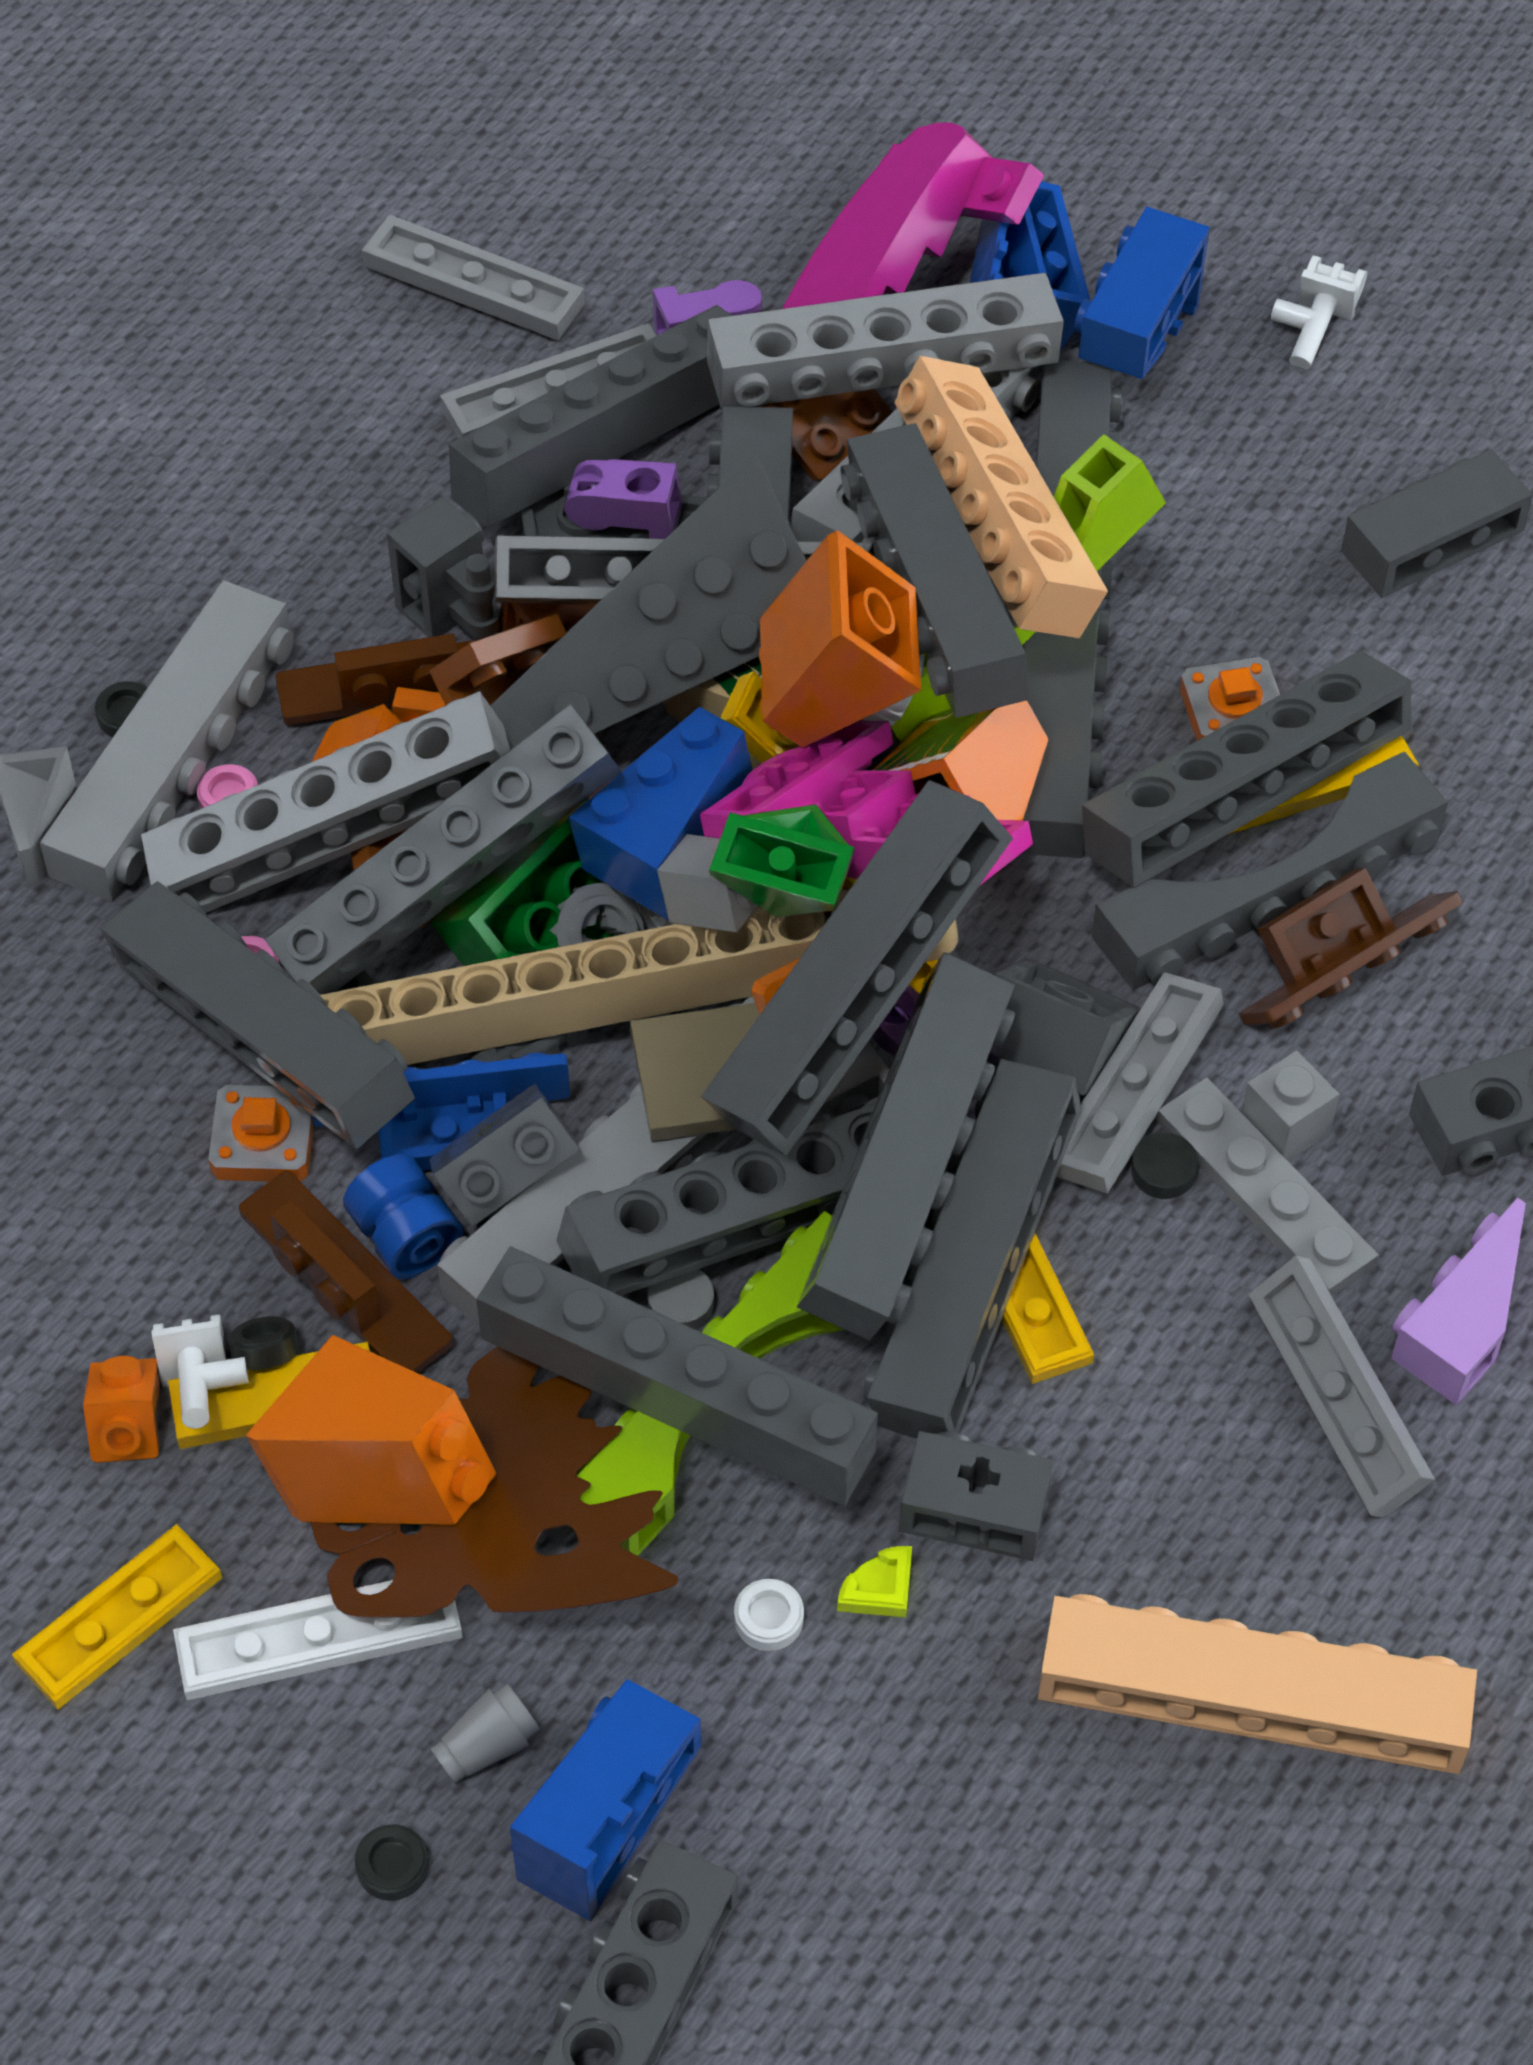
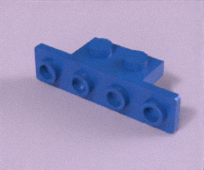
M529 1053L517 1059L490 1062L466 1060L455 1066L428 1069L408 1067L404 1072V1076L415 1099L379 1130L381 1159L395 1154H407L418 1163L422 1170H432L429 1161L431 1157L536 1083L548 1101L569 1098L570 1084L567 1055ZM312 1116L314 1126L325 1127L323 1123Z

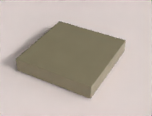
M755 1003L630 1021L631 1040L651 1142L734 1130L701 1096L760 1015Z

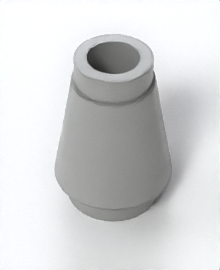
M507 1683L494 1693L488 1688L441 1738V1741L430 1750L456 1784L466 1775L470 1776L529 1747L527 1739L538 1732L540 1728Z

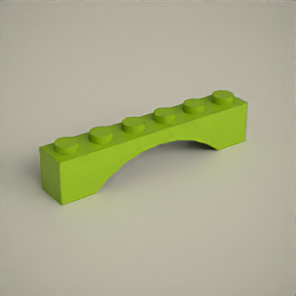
M1105 434L1061 475L1054 494L1057 504L1096 571L1166 504L1143 461ZM1018 626L1014 627L1022 645L1036 632L1019 629ZM924 654L921 691L913 695L901 719L890 726L893 742L897 745L903 742L929 716L951 709L945 694L936 696L932 689L927 669V660L929 659L927 654Z
M824 1211L809 1228L805 1226L797 1228L784 1244L781 1258L767 1273L762 1270L755 1273L742 1289L739 1303L725 1318L721 1316L713 1318L701 1333L761 1359L776 1349L808 1337L845 1330L796 1307L832 1216ZM631 1408L615 1424V1426L622 1427L620 1433L604 1446L594 1458H591L582 1466L576 1475L591 1483V1486L579 1498L582 1502L589 1505L604 1503L650 1490L662 1491L661 1498L652 1508L654 1513L653 1521L621 1543V1548L639 1556L674 1517L675 1483L682 1453L690 1435Z

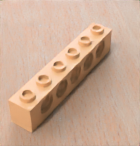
M919 356L908 378L904 379L901 383L894 403L906 425L917 424L974 546L1019 629L1080 638L1106 596L1107 588L979 367Z

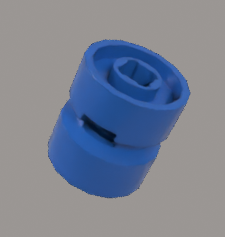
M395 1154L371 1164L355 1177L343 1196L344 1208L360 1231L367 1238H372L375 1243V1252L389 1272L397 1279H411L436 1266L440 1262L445 1250L455 1240L463 1237V1225L441 1197L434 1194V1185L410 1155Z

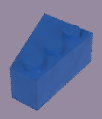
M1041 181L1019 225L985 219L981 220L970 283L1046 273L1064 321L1061 351L1074 333L1075 319L1081 303L1084 299L1090 300L1061 188L1059 185Z
M1146 206L1135 227L1130 225L1125 227L1119 240L1115 262H1106L1103 265L1097 280L1096 295L1093 300L1084 299L1080 305L1074 324V331L1081 334L1078 358L1143 379L1165 351L1167 342H1164L1163 339L1166 334L1177 336L1182 330L1184 321L1177 319L1180 314L1184 312L1194 315L1199 306L1210 227Z
M698 707L568 816L582 869L669 921L657 870L686 834L704 836L700 813L743 785V781L753 770L744 731L709 711Z
M628 1679L625 1680L612 1698L605 1696L595 1708L586 1731L510 1826L512 1842L510 1850L513 1852L517 1881L591 1922L700 1749L701 1719Z

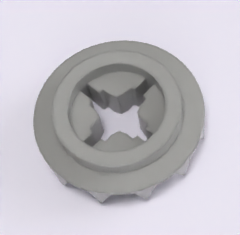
M594 883L573 889V893L569 898L557 905L560 911L558 922L550 929L557 936L558 946L562 947L593 941L582 935L581 930L586 929L587 926H593L595 923L597 928L606 930V933L614 934V936L643 931L644 924L641 914L631 898L608 884Z

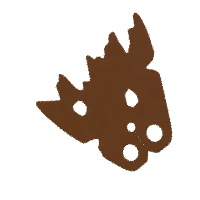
M496 1346L472 1366L466 1378L470 1392L469 1398H459L497 1474L488 1484L484 1494L472 1503L455 1525L423 1524L421 1530L417 1533L406 1535L400 1531L401 1524L369 1523L359 1530L344 1531L338 1528L336 1523H310L318 1547L324 1551L339 1554V1557L327 1574V1582L333 1603L344 1614L367 1618L423 1617L433 1614L438 1609L448 1607L466 1585L474 1588L493 1612H537L628 1600L676 1586L679 1581L677 1575L621 1548L622 1542L653 1521L654 1513L652 1508L659 1501L663 1493L658 1490H650L599 1504L589 1505L582 1502L579 1498L591 1486V1483L579 1478L576 1475L577 1471L615 1438L622 1430V1427L615 1425L597 1427L593 1419L578 1417L580 1409L591 1396V1389L561 1375L530 1387L539 1365ZM563 1525L570 1526L575 1530L579 1540L578 1546L575 1549L564 1554L543 1556L535 1551V1545L541 1533L547 1529ZM376 1558L387 1559L392 1562L395 1567V1576L392 1583L386 1589L372 1595L362 1594L355 1589L353 1577L356 1570L362 1564Z

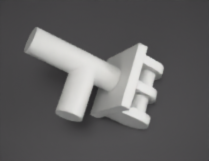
M1313 255L1307 269H1304L1301 275L1299 305L1277 298L1271 313V320L1302 329L1289 359L1291 365L1307 370L1310 369L1332 315L1352 321L1355 307L1365 285L1367 271L1358 269L1356 274L1344 270V264L1336 262L1331 267L1321 264L1322 258Z
M220 1314L210 1316L211 1321L193 1324L192 1319L182 1320V1326L164 1328L163 1323L153 1325L152 1339L162 1387L169 1386L168 1380L179 1378L182 1422L188 1428L198 1429L208 1423L209 1406L207 1390L249 1384L245 1357L226 1360L224 1332Z

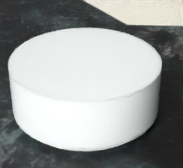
M762 1579L749 1584L738 1595L734 1607L735 1628L741 1639L749 1646L762 1651H776L789 1646L801 1633L804 1622V1606L798 1592L789 1584L776 1579Z

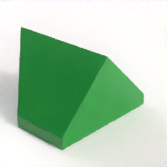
M816 804L749 815H739L730 812L709 872L711 876L774 917L832 911L836 908L855 853V848L849 846Z

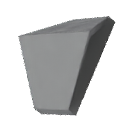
M67 746L0 754V801L27 885L40 882L46 874L47 870L40 841L77 790Z

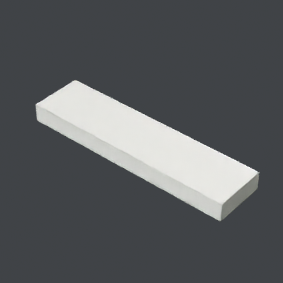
M393 1580L355 1589L362 1594L372 1595L386 1589ZM331 1594L173 1629L186 1700L463 1638L455 1600L448 1607L438 1609L433 1614L423 1617L367 1618L342 1613L333 1603Z

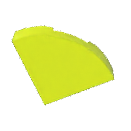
M896 1546L881 1550L876 1557L866 1561L853 1573H850L841 1586L837 1611L906 1618L912 1546Z

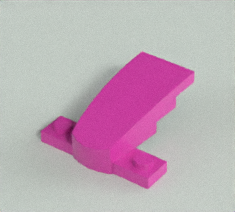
M933 123L918 127L900 144H892L889 152L883 157L877 168L841 211L814 251L782 309L880 296L883 293L905 292L922 254L942 257L960 215L1019 225L1044 174L1030 163L993 158L962 126L955 123Z
M859 720L803 748L798 746L761 763L747 775L743 785L700 813L705 837L721 838L730 812L739 815H749L816 804L849 846L855 848L846 877L858 879L918 794H915L911 771L863 770L872 764L874 757L894 743L889 721ZM998 820L1013 839L981 884L1033 845L1029 821Z

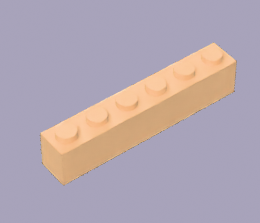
M1078 1594L1070 1598L1054 1595L1038 1700L1460 1774L1470 1748L1477 1669L1460 1667L1454 1660L1442 1656H1424L1414 1659L1392 1655L1382 1647L1373 1644L1358 1643L1346 1647L1318 1642L1314 1636L1299 1631H1285L1277 1635L1249 1630L1244 1624L1230 1619H1214L1209 1622L1180 1618L1173 1611L1162 1607L1150 1606L1135 1610L1109 1605L1102 1598L1093 1595Z

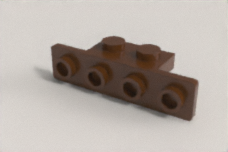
M454 633L334 652L335 663L280 671L275 677L283 722L286 725H295L350 716L383 704L388 709H392L397 687L439 692L429 670L469 643L481 639L456 643Z
M1354 869L1257 928L1285 984L1239 1012L1238 1014L1243 1024L1267 1023L1270 1029H1276L1294 1021L1304 1013L1301 1004L1315 995L1322 999L1342 991L1353 982L1349 974L1363 965L1366 968H1373L1384 964L1401 952L1397 944L1411 935L1414 938H1421L1444 927L1448 923L1445 914L1463 903L1458 891L1428 895L1391 918L1367 869Z
M283 1171L239 1204L240 1216L272 1248L281 1266L294 1277L298 1275L313 1290L323 1309L333 1319H341L363 1342H368L369 1349L374 1354L419 1373L453 1346L451 1333L290 1171Z

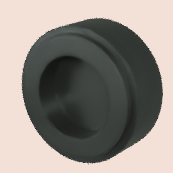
M124 681L105 688L95 701V713L100 729L113 738L145 693L147 687L140 683Z
M1166 1132L1151 1134L1142 1139L1134 1150L1131 1165L1133 1181L1141 1191L1151 1197L1158 1199L1179 1197L1186 1193L1195 1181L1198 1157L1193 1146L1179 1135Z
M267 1316L251 1319L238 1325L228 1338L232 1359L245 1357L247 1370H264L280 1366L293 1359L299 1351L295 1326L291 1321L282 1317Z
M389 1824L373 1829L360 1841L355 1853V1868L360 1884L370 1895L381 1900L394 1901L412 1895L421 1887L428 1873V1856L423 1840L415 1831L402 1825Z

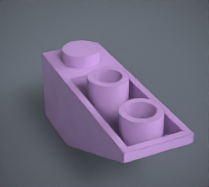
M1519 1198L1510 1205L1501 1217L1492 1212L1483 1220L1471 1239L1470 1244L1473 1245V1248L1463 1259L1456 1255L1451 1256L1438 1271L1432 1282L1431 1287L1435 1290L1423 1303L1416 1298L1412 1299L1401 1311L1392 1327V1331L1398 1336L1391 1359L1455 1405L1462 1400L1496 1361L1505 1334L1526 1205Z

